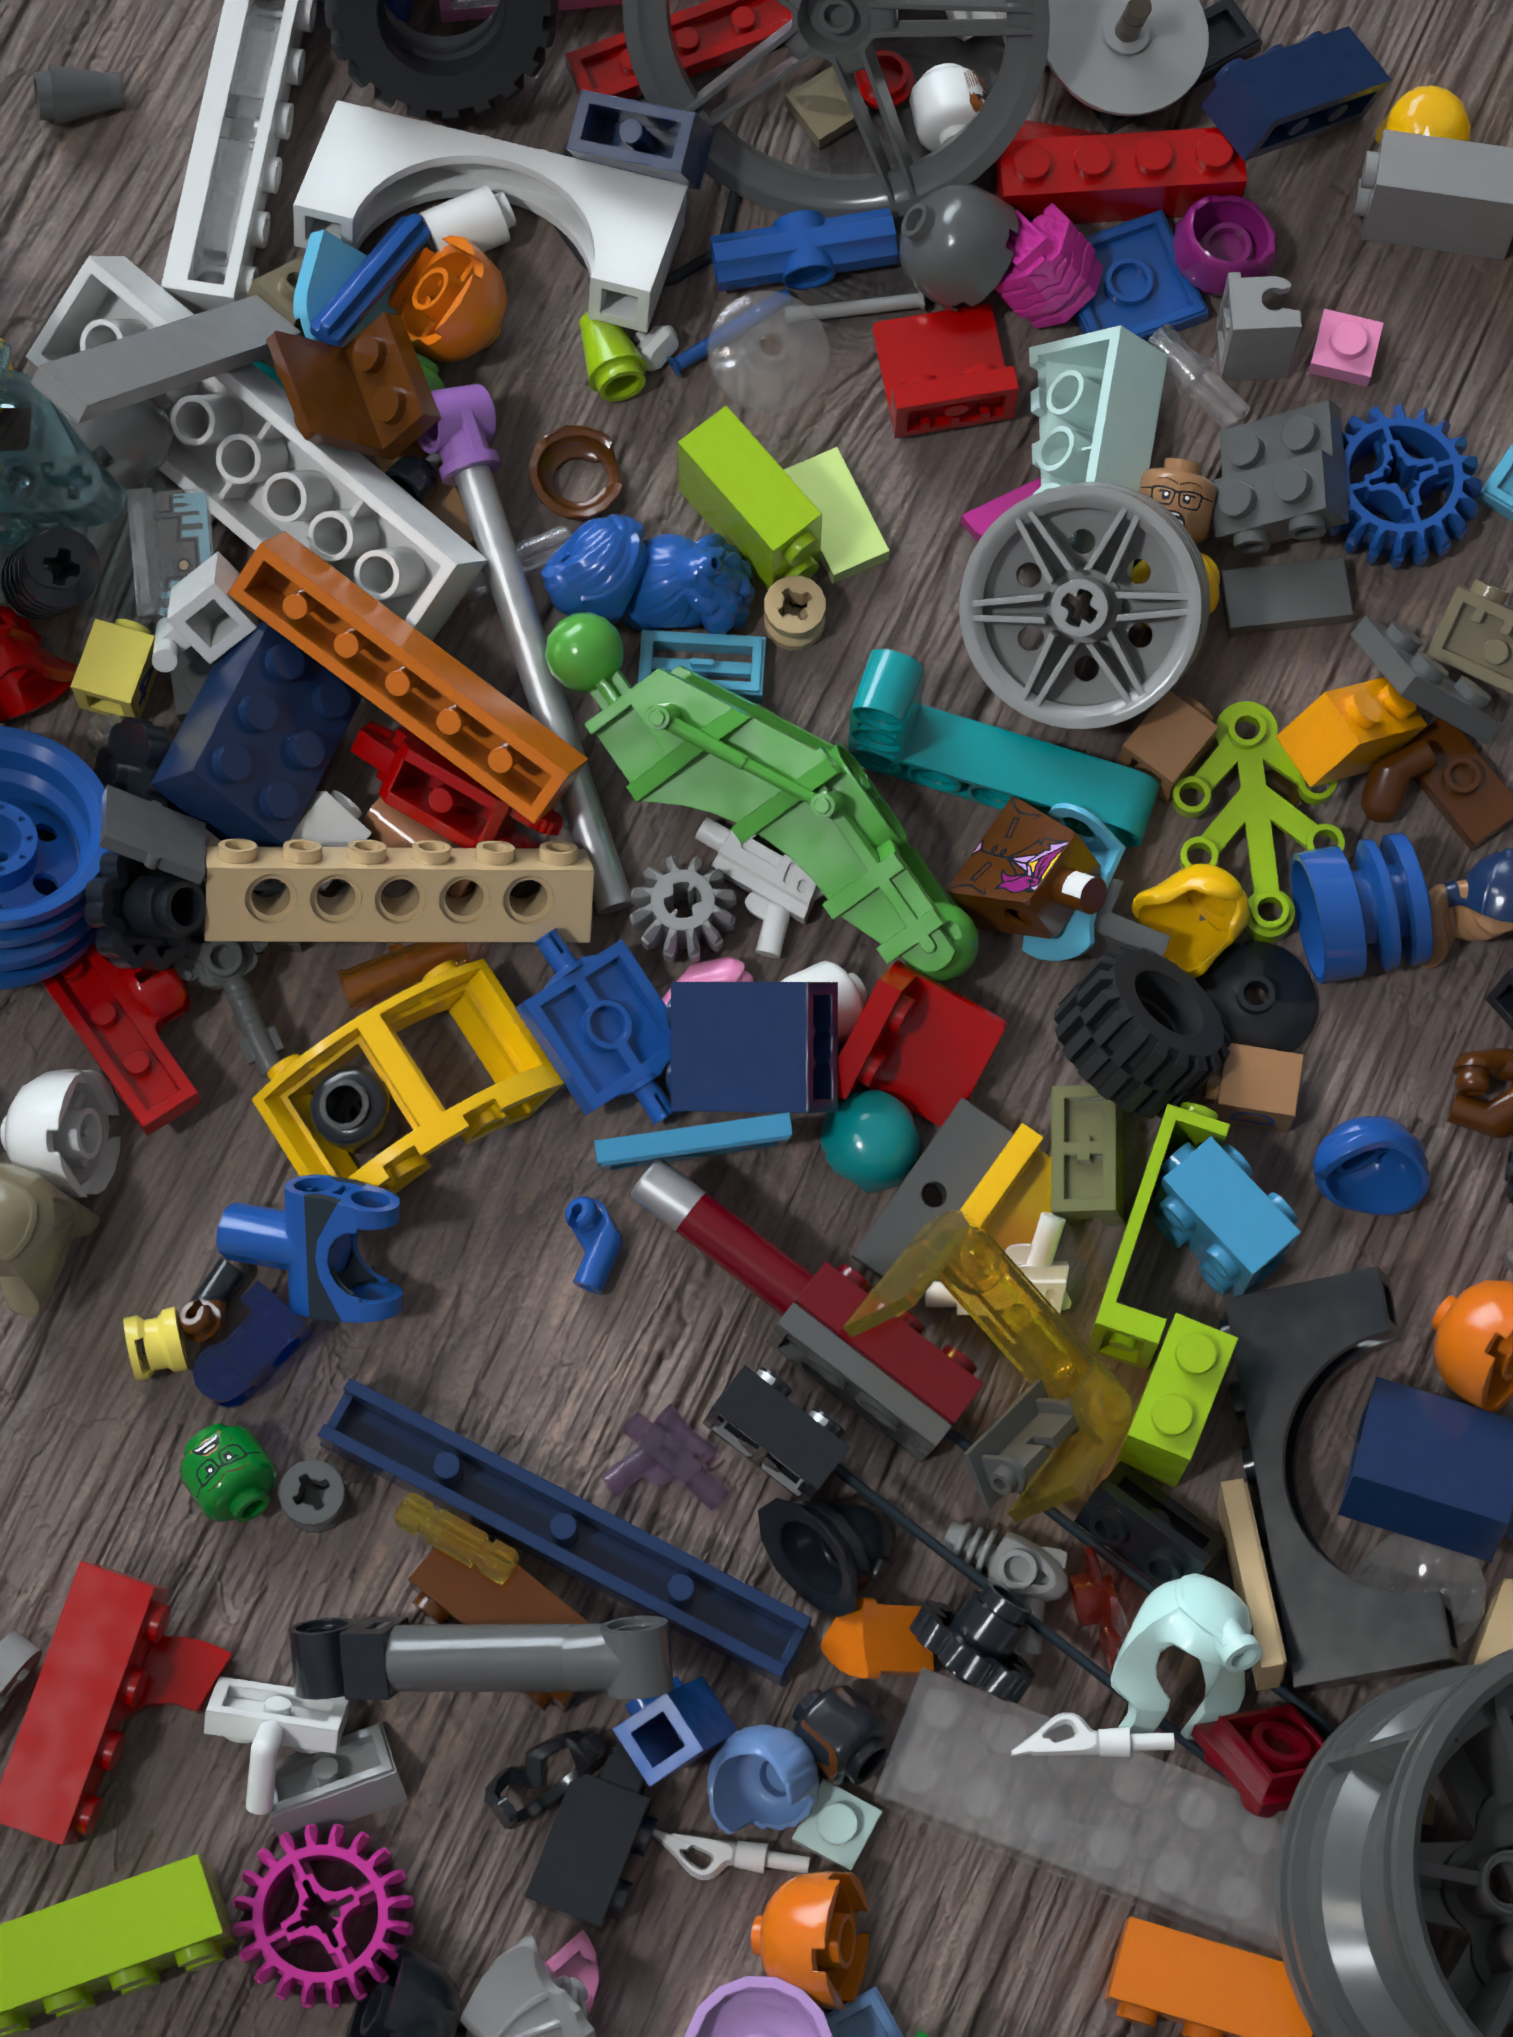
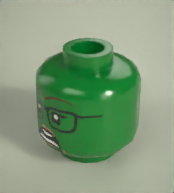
M224 1423L206 1427L189 1440L183 1451L184 1458L179 1473L182 1483L207 1518L216 1522H228L236 1519L237 1522L244 1523L253 1520L266 1510L270 1504L269 1495L275 1488L278 1474L275 1464L250 1430L243 1426H227Z

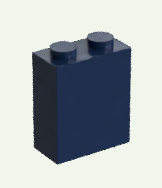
M671 982V998L666 1009L667 1024L671 1030V1062L666 1073V1084L671 1094V1111L838 1112V982Z
M1376 1377L1360 1417L1338 1515L1491 1563L1502 1538L1513 1541V1419Z

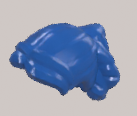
M716 532L701 537L697 542L692 538L677 534H662L643 540L648 553V560L632 598L621 619H619L623 624L641 633L642 630L655 631L676 627L693 628L703 625L709 634H725L731 628L741 629L746 626V618L750 613L748 607L755 597L754 586L750 584L753 572L751 571V564L744 560L741 551L736 546L728 544L725 538Z

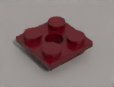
M1292 1704L1219 1716L1217 1721L1195 1724L1191 1732L1193 1739L1203 1749L1205 1761L1211 1767L1221 1771L1241 1795L1240 1802L1243 1807L1250 1813L1263 1818H1271L1276 1816L1278 1812L1288 1810L1296 1787L1310 1761L1324 1744L1321 1737Z

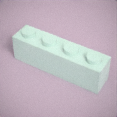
M1122 325L1029 347V364L1038 371V388L1030 391L1031 413L1039 417L1040 440L1032 444V464L1041 471V487L1033 495L1059 486L1081 482H1105L1128 487L1136 491L1140 490L1141 477L1150 468L1168 360L1167 354ZM1079 529L1072 535L1071 543L1076 551L1085 554L1093 550L1095 537L1090 531ZM1134 560L1129 563L1127 568V574L1130 579Z

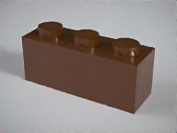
M460 1517L408 1578L412 1589L418 1593V1596L412 1603L436 1624H446L449 1619L455 1624H591ZM582 1692L521 1693L543 1711L553 1703L565 1713Z

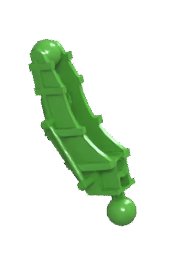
M591 612L574 613L562 619L548 636L545 653L551 675L564 687L577 692H590L602 711L584 725L590 734L597 735L628 779L630 784L626 788L636 802L682 805L721 816L737 823L731 827V830L741 844L747 843L757 834L761 838H765L788 855L813 880L828 899L822 905L833 920L842 917L882 944L876 949L886 964L901 957L906 965L936 982H949L961 977L974 964L979 950V937L972 918L951 900L925 863V859L916 846H911L908 843V837L902 824L861 765L842 743L833 745L775 715L770 710L746 700L683 666H678L671 672L658 668L632 688L620 671L624 656V646L620 634L606 618Z

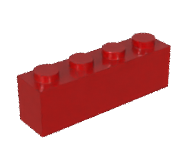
M80 1561L0 1783L1 1824L62 1846L78 1844L81 1835L89 1836L102 1808L103 1799L95 1795L104 1770L111 1772L115 1768L124 1747L125 1733L119 1732V1728L126 1707L134 1708L137 1705L146 1686L148 1669L141 1666L150 1642L158 1643L169 1621L171 1606L164 1603L168 1588L97 1563Z

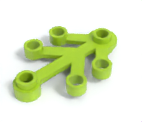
M1242 701L1228 706L1218 717L1216 725L1219 728L1215 738L1218 747L1194 776L1182 778L1174 787L1172 804L1176 812L1185 818H1197L1207 811L1211 792L1236 765L1238 767L1239 791L1201 836L1190 838L1184 843L1179 863L1181 869L1192 865L1188 861L1187 855L1191 850L1200 848L1209 853L1211 861L1208 864L1217 866L1219 854L1245 824L1253 894L1248 898L1250 921L1245 930L1257 941L1274 943L1283 939L1289 933L1294 921L1295 909L1289 896L1279 890L1271 823L1303 846L1305 851L1315 849L1313 845L1315 838L1328 836L1335 841L1336 846L1340 847L1343 852L1345 839L1338 827L1327 823L1316 824L1266 785L1263 762L1296 784L1299 796L1303 801L1310 805H1322L1333 797L1337 780L1329 782V788L1323 793L1311 792L1306 786L1305 779L1276 738L1278 726L1273 714L1261 704ZM1242 722H1250L1257 727L1258 735L1253 739H1242L1237 735L1235 727ZM1188 788L1197 789L1201 792L1203 801L1197 806H1188L1181 801V792ZM1264 903H1274L1280 908L1281 917L1275 921H1266L1258 914V907Z

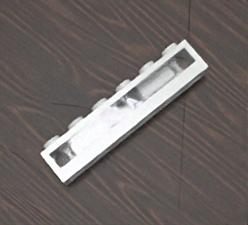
M224 0L161 287L194 315L246 298L253 280L259 277L258 267L252 265L256 247L264 249L269 237L270 213L264 211L268 193L277 194L282 175L281 157H276L280 139L288 140L292 131L294 106L293 103H288L291 85L300 86L302 83L305 69V50L299 48L303 31L312 32L314 28L317 0Z

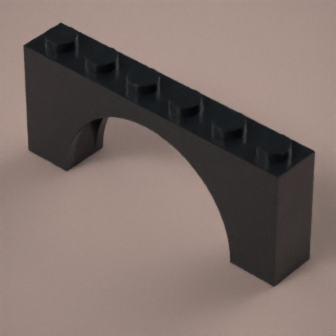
M1376 1266L1224 1298L1227 1318L1219 1319V1330L1238 1337L1232 1356H1235L1239 1381L1231 1382L1230 1392L1236 1417L1239 1421L1246 1419L1250 1445L1242 1446V1460L1248 1482L1251 1485L1258 1484L1262 1509L1254 1510V1516L1262 1549L1269 1548L1274 1573L1268 1574L1276 1614L1281 1613L1285 1639H1282L1287 1660L1284 1679L1293 1678L1294 1688L1311 1693L1463 1664L1451 1598L1440 1591L1429 1593L1386 1591L1366 1585L1350 1577L1326 1555L1315 1540L1303 1515L1297 1492L1296 1456L1298 1443L1309 1411L1320 1393L1342 1369L1354 1360L1379 1347L1401 1341L1390 1278Z

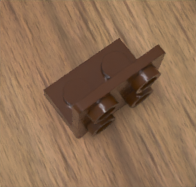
M383 312L345 347H336L328 343L281 331H274L266 339L275 362V372L282 381L292 407L294 422L303 438L307 441L393 460L441 419L401 316Z

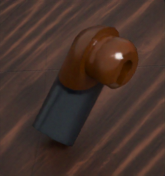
M219 1258L191 1300L179 1312V1325L183 1329L185 1336L191 1341L205 1343L219 1336L224 1327L227 1304L246 1278L242 1271L222 1258Z

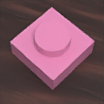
M1324 309L1308 373L1368 387L1383 322Z

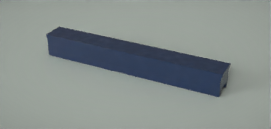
M351 1378L348 1379L343 1388L344 1394L327 1425L323 1424L318 1433L321 1441L320 1446L458 1518L460 1517L467 1523L643 1615L666 1618L670 1629L784 1687L814 1629L811 1626V1617Z

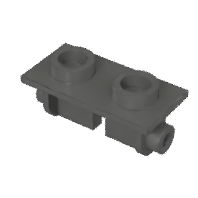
M1036 1379L967 1449L963 1455L984 1509H991L1003 1495L1021 1492L1026 1487L1028 1478L1049 1457L1047 1449H1057L1068 1436L1075 1435L1081 1429L1084 1410L1078 1401L1070 1397H1066L1063 1400L1049 1398L1042 1379Z

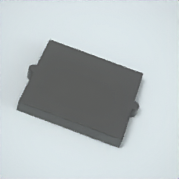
M110 785L106 786L102 795L100 847L144 863L149 869L154 870L157 868L200 885L205 876L206 823L166 808L156 800L148 801Z

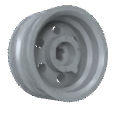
M1105 482L1072 483L1045 490L1020 501L1005 511L990 525L975 546L966 565L959 597V616L963 640L974 667L986 685L1002 701L1022 715L1047 725L1067 729H1091L1114 725L1140 714L1155 704L1180 681L1194 662L1202 646L1210 615V588L1206 567L1195 541L1185 526L1173 513L1151 497L1128 487ZM1086 529L1094 535L1095 546L1092 551L1084 554L1079 553L1073 548L1071 539L1075 531ZM1135 559L1146 561L1151 569L1149 579L1142 584L1133 582L1127 574L1129 563ZM1024 563H1034L1041 570V581L1034 587L1024 586L1018 580V569ZM1086 590L1093 595L1090 605L1098 612L1095 619L1088 615L1081 622H1078L1072 618L1075 607L1067 602L1070 594L1077 597ZM1136 623H1145L1152 630V640L1145 647H1137L1129 639L1130 628ZM1027 626L1038 627L1043 633V643L1036 650H1027L1020 644L1019 635ZM1082 656L1093 657L1099 665L1098 674L1092 680H1082L1075 672L1076 662Z

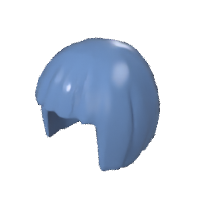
M766 1724L746 1727L733 1733L713 1756L707 1775V1793L709 1795V1807L712 1818L717 1823V1826L727 1834H733L750 1824H754L762 1830L767 1827L777 1831L787 1827H795L809 1817L819 1796L818 1767L811 1750L800 1737H797L789 1729Z

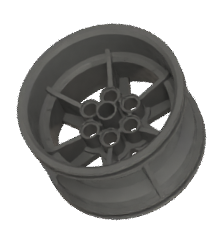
M1513 1648L1496 1655L1482 1664L1459 1666L1418 1677L1397 1685L1371 1699L1351 1714L1327 1738L1310 1761L1297 1785L1285 1816L1278 1845L1275 1869V1916L1278 1940L1287 1976L1298 2005L1316 2037H1501L1505 2029L1513 2022V1724L1511 1721L1513 1718ZM1437 1775L1465 1834L1462 1842H1420L1422 1821L1428 1795ZM1491 1870L1497 1874L1501 1881L1502 1888L1499 1900L1492 1894L1489 1887ZM1427 1926L1454 1931L1460 1938V1944L1444 1972L1440 1968L1432 1947Z

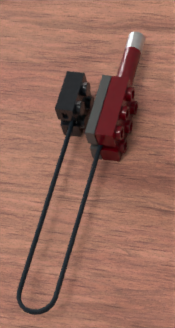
M659 1158L652 1163L632 1189L631 1198L782 1316L766 1343L919 1462L939 1444L944 1436L965 1452L973 1443L955 1430L952 1425L984 1385V1383L973 1376L977 1371V1367L970 1359L949 1345H946L942 1351L921 1335L925 1327L915 1316L896 1304L888 1310L868 1294L873 1288L872 1285L851 1267L841 1264L836 1269L825 1261L818 1272L813 1275L665 1160ZM746 1365L743 1366L711 1407L702 1424L802 1502L809 1501L831 1472H833L969 1580L983 1589L989 1581L987 1578L839 1464L851 1447L840 1440L845 1431L838 1423L816 1408H813L809 1414L788 1399V1396L792 1393L791 1388L768 1369L760 1367L755 1373ZM1026 1485L1019 1492L1021 1496L1150 1595L1153 1590L1158 1588ZM1030 1614L1025 1622L1028 1626L1129 1703L1111 1687V1675L1033 1614ZM1250 1667L1246 1671L1253 1676L1252 1667ZM1280 1683V1687L1270 1689L1308 1718L1323 1734L1325 1741L1334 1732V1729L1319 1712ZM1166 1718L1162 1719L1158 1725L1165 1733H1174L1175 1741L1228 1781L1221 1771L1211 1767L1205 1761L1203 1749L1194 1740L1185 1739L1180 1733L1181 1730Z

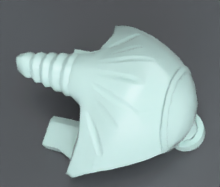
M1192 1573L1162 1584L1145 1599L1132 1624L1131 1630L1122 1644L1110 1678L1111 1687L1129 1702L1128 1713L1118 1726L1119 1728L1129 1727L1130 1734L1153 1733L1168 1712L1170 1698L1164 1692L1157 1679V1663L1160 1653L1173 1645L1199 1659L1206 1684L1204 1700L1180 1732L1185 1739L1194 1740L1191 1732L1195 1724L1217 1721L1219 1716L1237 1713L1245 1695V1670L1259 1661L1263 1650L1255 1636L1250 1635L1252 1624L1248 1606L1229 1587L1213 1578Z

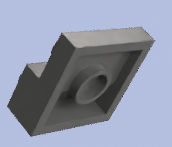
M1326 400L1219 431L1222 478L1211 480L1217 488L1213 509L1215 538L1231 547L1239 554L1253 555L1268 551L1272 543L1291 538L1298 540L1319 538L1326 534V529L1349 523L1340 407L1335 403Z

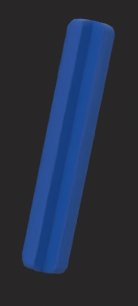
M413 213L409 217L401 216L314 318L310 325V333L318 341L336 347L341 346L430 240L431 233L427 225L423 223V218L420 215Z

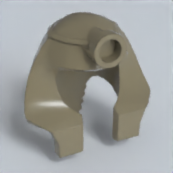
M0 1162V1285L8 1308L11 1311L27 1317H36L44 1310L52 1295L65 1263L72 1238L75 1239L89 1235L99 1225L100 1217L60 1191L43 1176L16 1165Z

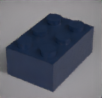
M260 623L255 630L216 659L150 785L190 817L205 822L206 829L221 841L226 839H246L255 842L257 847H283V844L291 839L363 695L267 623Z

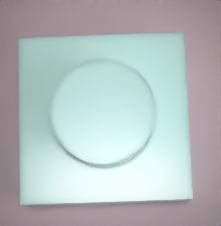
M823 1779L818 1788V1800L815 1806H813L811 1814L800 1822L791 1841L845 1871L851 1872L879 1820L882 1810Z

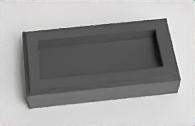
M1344 557L1221 570L1220 587L1228 636L1351 622L1353 610Z

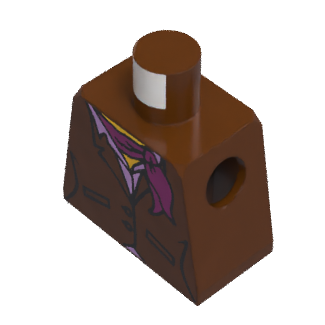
M1011 797L952 880L946 892L956 905L972 918L976 928L1051 939L1059 935L1076 910L1090 915L1098 912L1106 900L1107 886L1105 881L1099 877L1101 865L1073 830L1022 800Z

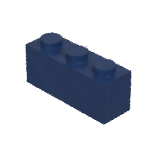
M1347 26L1323 34L1321 31L1314 32L1301 42L1285 48L1282 44L1275 45L1261 56L1246 61L1241 57L1230 61L1215 75L1213 82L1216 86L1201 107L1240 157L1246 161L1361 120L1392 79L1351 28Z

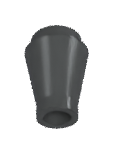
M48 65V71L34 72V93L39 121L53 120L56 126L110 109L123 108V88L120 72L106 73Z

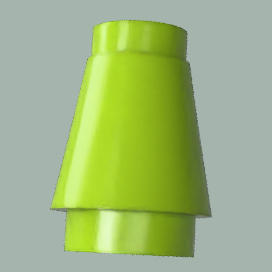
M588 312L585 313L579 320V327L581 329L590 388L598 392L603 400L609 402L623 401L633 397L642 390L646 383L644 374L647 370V364L622 326L589 319Z

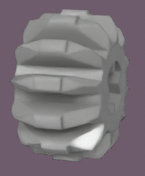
M670 855L666 858L667 874L665 875L654 868L647 867L643 872V878L647 887L633 888L630 894L631 902L639 908L630 914L631 927L633 929L646 930L641 938L642 946L646 950L654 949L664 942L663 958L668 963L675 960L678 949H687L688 959L691 963L699 962L701 943L710 950L718 952L723 947V939L718 931L727 932L735 928L736 918L727 911L736 904L735 891L720 889L724 883V872L720 868L711 870L702 876L703 860L698 856L690 860L688 870H679L678 860L675 856ZM688 901L689 910L692 909V916L678 918V910H674V903Z

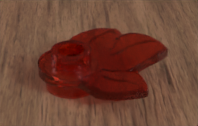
M1088 1545L1083 1547L1085 1560L1083 1572L1069 1575L1070 1591L1080 1627L1096 1625L1102 1651L1112 1673L1119 1654L1118 1641L1125 1640L1129 1632L1128 1623L1121 1599L1114 1588L1110 1573L1102 1575L1096 1552Z

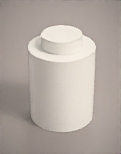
M488 185L481 186L419 213L423 218V223L427 225L431 233L428 244L434 253L437 251L441 252L445 246L449 245L442 238L450 235L465 237L480 250L486 252L509 242L510 233L508 228L516 225L513 210L505 194L502 191L493 194Z

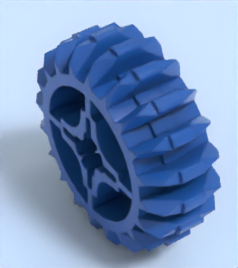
M1402 403L1394 406L1391 418H1386L1376 405L1373 409L1369 410L1367 423L1353 415L1352 418L1347 420L1345 433L1342 432L1349 523L1328 528L1327 531L1329 537L1344 533L1348 534L1344 545L1347 554L1356 551L1360 545L1367 548L1366 561L1369 566L1376 563L1380 553L1389 555V562L1393 570L1401 567L1405 554L1410 556L1418 568L1426 563L1429 550L1441 558L1448 553L1451 546L1450 540L1459 542L1465 537L1468 530L1466 522L1473 521L1478 512V503L1473 500L1479 497L1482 490L1481 479L1473 477L1479 466L1477 457L1462 456L1468 445L1466 436L1453 439L1447 438L1451 427L1448 419L1439 422L1435 427L1428 424L1429 413L1426 407L1419 410L1415 419L1406 417V411ZM1375 453L1377 460L1374 472L1364 475L1362 482L1351 485L1349 470L1365 456ZM1407 453H1411L1421 459L1413 458ZM1389 478L1391 482L1394 481V483L1387 484ZM1444 488L1445 505L1437 513L1421 521L1419 516L1422 505L1421 500L1430 498L1432 491ZM1373 513L1385 516L1387 519L1390 520V522L1378 518L1377 516L1373 515Z

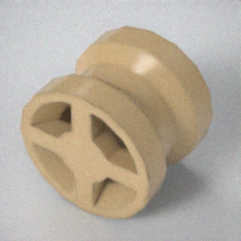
M787 576L777 580L768 589L764 598V628L768 638L776 646L788 651L804 650L813 646L821 638L825 629L826 598L822 589L813 580L803 576ZM789 602H791L792 604H798V605H801V606L805 604L806 607H804L803 609H800V608H797V607H792V606L789 604Z

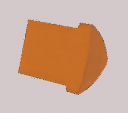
M861 1597L857 1599L856 1611L843 1617H836L821 1642V1651L836 1668L849 1676L863 1679H879L880 1675L919 1677L934 1673L933 1652L921 1645L909 1629L922 1606L877 1604L874 1598Z

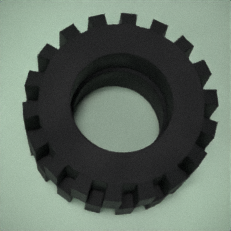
M1122 945L1121 948L1115 946L1109 949L1062 999L1054 1015V1020L1058 1024L1055 1028L1057 1039L1064 1045L1062 1050L1068 1061L1078 1070L1077 1073L1105 1099L1113 1101L1119 1108L1129 1113L1135 1111L1144 1118L1153 1119L1155 1116H1158L1162 1119L1167 1104L1180 1107L1181 1103L1188 1102L1225 1063L1230 1054L1228 1047L1231 1045L1230 1034L1224 1028L1227 1024L1223 1015L1215 1007L1213 999L1202 989L1197 981L1168 958H1163L1154 951L1144 947L1140 950L1133 945Z

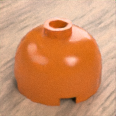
M450 235L442 238L449 245L445 246L441 252L437 251L434 253L426 247L415 256L400 274L390 293L388 305L396 310L395 315L402 317L415 353L429 360L455 363L477 354L497 339L502 328L508 297L501 271L484 252L465 237Z
M1485 1280L1470 1286L1458 1298L1453 1295L1448 1296L1440 1304L1432 1320V1329L1437 1331L1433 1353L1435 1367L1449 1389L1470 1405L1496 1413L1513 1398V1281Z
M836 1871L812 1872L798 1875L783 1882L767 1902L763 1915H757L752 1925V1951L755 1956H761V1964L766 1977H777L803 1989L820 2009H846L842 2001L854 2002L864 1979L869 1950V1933H860L856 1936V1911L868 1912V1906L861 1880L854 1873Z

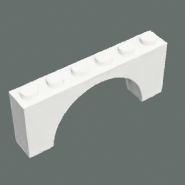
M336 101L293 204L294 246L306 249L310 233L326 230L358 250L375 228L395 214L425 202L455 198L481 186L488 185L493 194L502 191L510 204L534 212L555 225L576 246L585 261L590 275L589 319L647 333L684 229L687 185L572 158L543 149H535L494 139L486 135L453 129L428 121L412 119L371 107Z

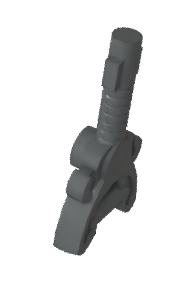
M201 923L196 932L186 935V955L182 959L174 961L173 968L176 969L186 984L195 983L199 980L206 989H224L244 1035V1038L238 1040L247 1063L249 1066L256 1064L261 1078H267V1072L282 1060L279 1053L285 1051L275 1026L267 1027L247 977L257 970L259 966L257 955L268 951L271 942L212 941L211 943H194L191 940V936L203 932Z

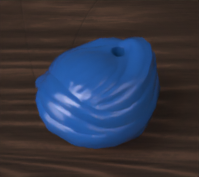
M611 514L606 518L591 519L582 524L553 553L540 573L544 581V588L554 608L565 613L567 616L574 613L591 612L606 618L612 625L621 619L648 560L646 546L642 541L646 533L644 524L631 517Z
M1364 1116L1342 1122L1323 1139L1317 1149L1312 1164L1315 1184L1324 1197L1345 1209L1373 1215L1389 1216L1407 1212L1424 1198L1429 1188L1430 1173L1427 1166L1428 1160L1424 1154L1425 1147L1403 1124L1390 1117Z

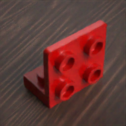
M984 303L973 307L957 308L958 311L943 310L878 321L873 324L872 334L894 439L1015 418L1019 386L1014 366L1005 367L993 309L990 304Z
M897 960L877 981L838 1057V1096L846 1100L857 1086L862 1083L872 1089L887 1092L901 1100L909 1110L941 1127L962 1097L967 1101L969 1100L1007 1028V1022Z

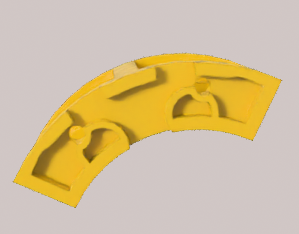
M483 958L458 966L454 960H449L436 966L424 976L422 982L392 996L359 1015L321 1040L301 1056L300 1054H294L282 1059L267 1072L270 1082L251 1100L299 1176L318 1174L353 1179L396 1194L431 1168V1163L426 1157L428 1154L458 1136H461L464 1143L469 1145L501 1128L529 1118L564 1082ZM445 1010L450 1012L495 1082V1085L474 1094L447 1110L444 1109L396 1032L422 1019ZM364 1052L380 1079L385 1083L389 1093L413 1131L358 1169L347 1151L328 1144L317 1133L310 1118V1101L312 1098L310 1093L325 1075L343 1067Z

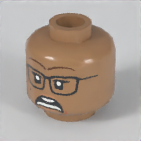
M1165 458L1163 468H1151L1143 473L1139 492L1151 497L1173 513L1185 526L1195 543H1201L1210 534L1217 488L1212 481L1200 476L1202 467L1200 464L1184 459Z

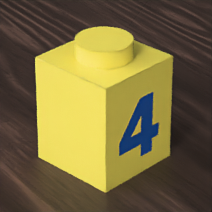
M95 619L71 684V689L79 708L123 720L125 717L141 719L158 672L152 664L155 636L151 635V631L147 627L127 619H116L114 624Z

